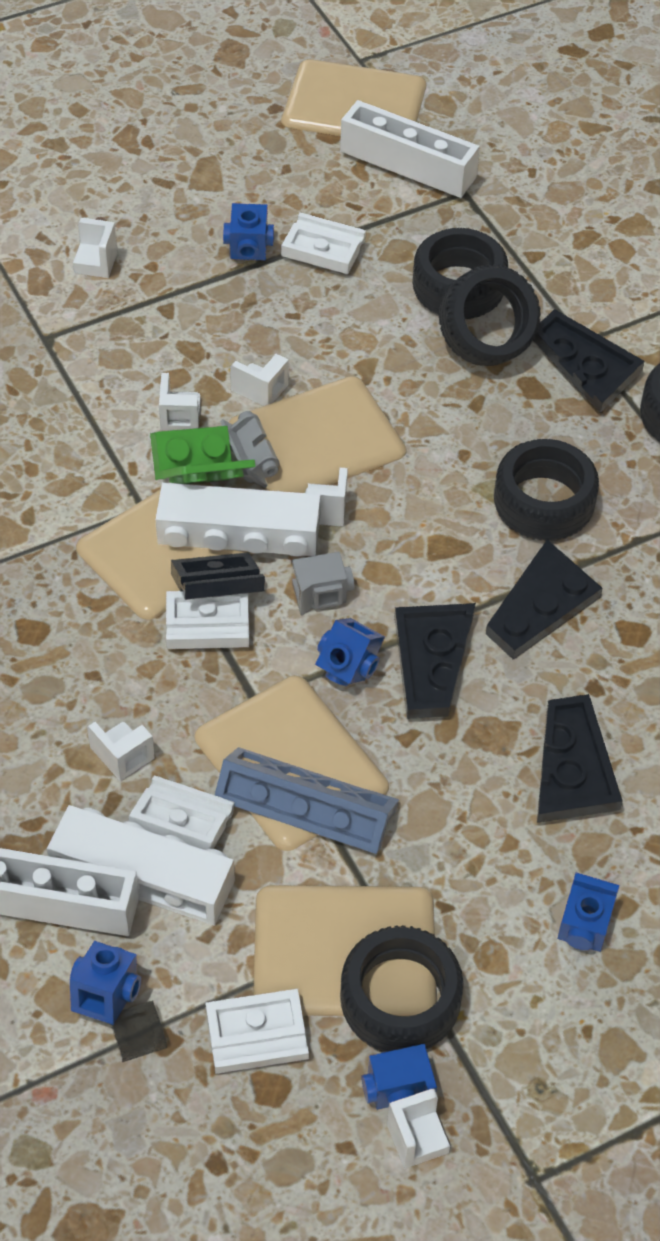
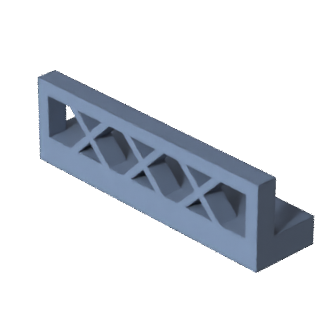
M240 747L223 759L215 796L233 801L235 807L377 854L381 849L388 821L396 812L399 799L357 787ZM245 757L260 762V764L251 763L242 760V758ZM290 772L299 775L300 777H293L287 775V773ZM332 786V787H335V788H339L340 791H339V790H332V789H329V788H326V787Z

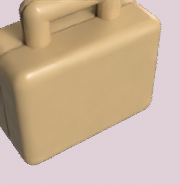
M306 59L298 67L281 123L287 128L341 136V119L357 100L417 122L427 86L426 81L418 75Z
M355 376L345 377L251 410L253 414L259 417L267 435L264 439L270 441L279 460L278 472L272 477L265 478L268 486L266 488L262 487L264 490L305 493L308 483L321 485L337 483L340 467L348 468V479L400 460L406 454L405 444L363 381ZM239 415L232 417L229 423L233 425L237 422Z
M206 481L193 482L192 484H189V485L213 486L210 482H206ZM161 489L85 535L76 544L78 555L138 617L146 620L154 619L166 612V591H180L171 576V560L248 552L225 549L211 550L209 548L186 546L172 547L158 544L155 519Z
M294 675L283 679L201 725L195 732V742L219 773L223 759L240 747L384 795L389 790V783L386 777L309 683L300 676ZM245 757L242 758V760H245V761H248V762H251V763L260 764V762H257V761H254V760H251V759H248V758H245ZM290 772L287 773V775L293 777H300L299 775ZM328 786V787H326V788H329V789H332V790H339V791H340L339 788H336V787H333V786ZM249 811L272 843L280 850H294L318 836V834Z
M269 885L263 887L256 896L253 995L298 989L302 1016H344L340 1003L341 974L350 951L366 935L371 934L373 931L378 932L379 929L389 926L391 928L396 925L399 927L405 925L408 928L413 926L414 928H421V931L426 930L430 934L435 935L434 902L431 893L423 887ZM407 959L384 961L373 967L365 975L362 983V989L369 1001L378 1009L391 1015H417L430 1009L437 1002L436 981L426 967L415 961Z

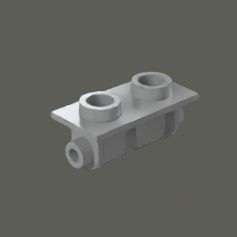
M245 411L239 415V420L233 425L222 419L220 421L221 425H228L230 450L235 454L237 460L255 459L256 467L244 469L243 478L249 483L255 482L266 488L268 485L265 478L277 474L279 460L270 441L264 439L267 435L259 417L251 411Z

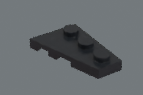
M556 309L540 322L538 332L533 340L600 413L643 371L644 360Z
M547 539L488 622L486 635L514 660L601 598L603 588Z
M476 603L395 607L394 620L407 719L449 716Z
M585 694L548 700L537 823L621 810L623 800L590 695Z

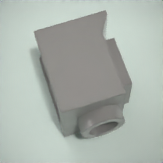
M340 552L292 560L296 579H292V586L300 615H304L312 608L321 609L346 603L347 591L354 590V578L351 567H344Z

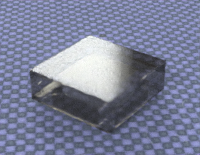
M153 1000L122 1010L114 1025L110 1024L122 1062L167 1048V1040Z

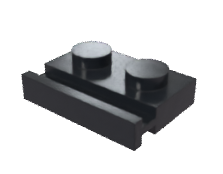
M249 552L171 560V576L180 592H184L185 600L264 591L265 576L260 574V569Z

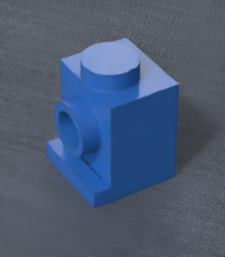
M576 872L557 939L565 941L573 948L579 950L592 949L601 952L619 885Z
M425 1044L370 1055L368 1074L361 1075L367 1104L375 1102L377 1110L389 1107L391 1102L429 1089L437 1091Z

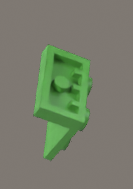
M228 425L150 433L155 480L169 479V483L176 484L224 481L244 477V469L256 467L255 459L232 461Z

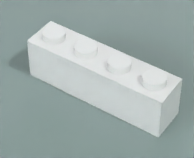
M359 100L355 102L341 119L340 152L462 198L477 177L480 146Z
M162 482L155 519L158 544L172 547L186 546L209 548L211 550L225 549L248 551L251 553H276L296 557L316 556L320 523V494Z
M68 805L47 847V853L50 857L134 870L137 872L140 901L214 926L235 882L234 859L228 858L223 852L216 849L204 850L188 845L184 840L174 835L161 836L146 831L145 828L135 822L125 821L122 823L107 818L101 812L92 808L80 809Z
M0 848V915L123 936L130 935L139 900L136 871Z

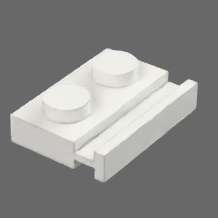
M300 212L297 222L293 224L281 245V256L348 274L360 252V246L365 242L366 230Z
M166 591L167 649L249 647L248 593L185 600L184 592Z
M154 775L150 787L145 789L130 813L129 821L141 825L146 831L161 836H177L188 845L204 850L214 849L226 828V822L233 815L234 802Z
M298 989L206 1002L215 1074L309 1059Z

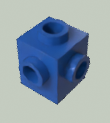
M232 203L231 222L224 223L223 244L230 245V259L266 260L267 246H273L274 224H268L267 204Z
M352 618L335 620L331 630H328L322 636L318 644L317 650L320 652V655L315 665L327 671L325 676L328 679L343 686L365 681V679H369L378 667L380 657L377 654L385 636Z
M94 941L85 956H79L76 959L71 970V1011L114 1025L126 1003H132L140 990L141 976L137 975V954L128 952L120 947H113Z

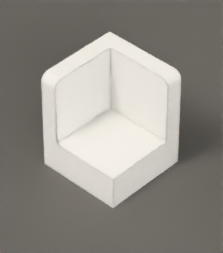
M80 218L78 223L80 245L73 261L74 273L109 278L117 256L115 222Z
M275 354L264 368L254 363L246 366L235 361L230 366L231 391L262 406L273 403L288 386L289 359Z
M161 373L159 397L161 430L172 431L199 428L200 393L170 392L169 373Z
M340 467L338 486L308 483L305 493L320 494L319 525H344L348 468Z
M96 722L87 726L90 748L119 781H122L155 759L153 736L143 725L132 730L125 722H121L106 733Z
M429 1089L389 1103L387 1127L404 1169L449 1153L450 1144L436 1113L438 1097L435 1089Z

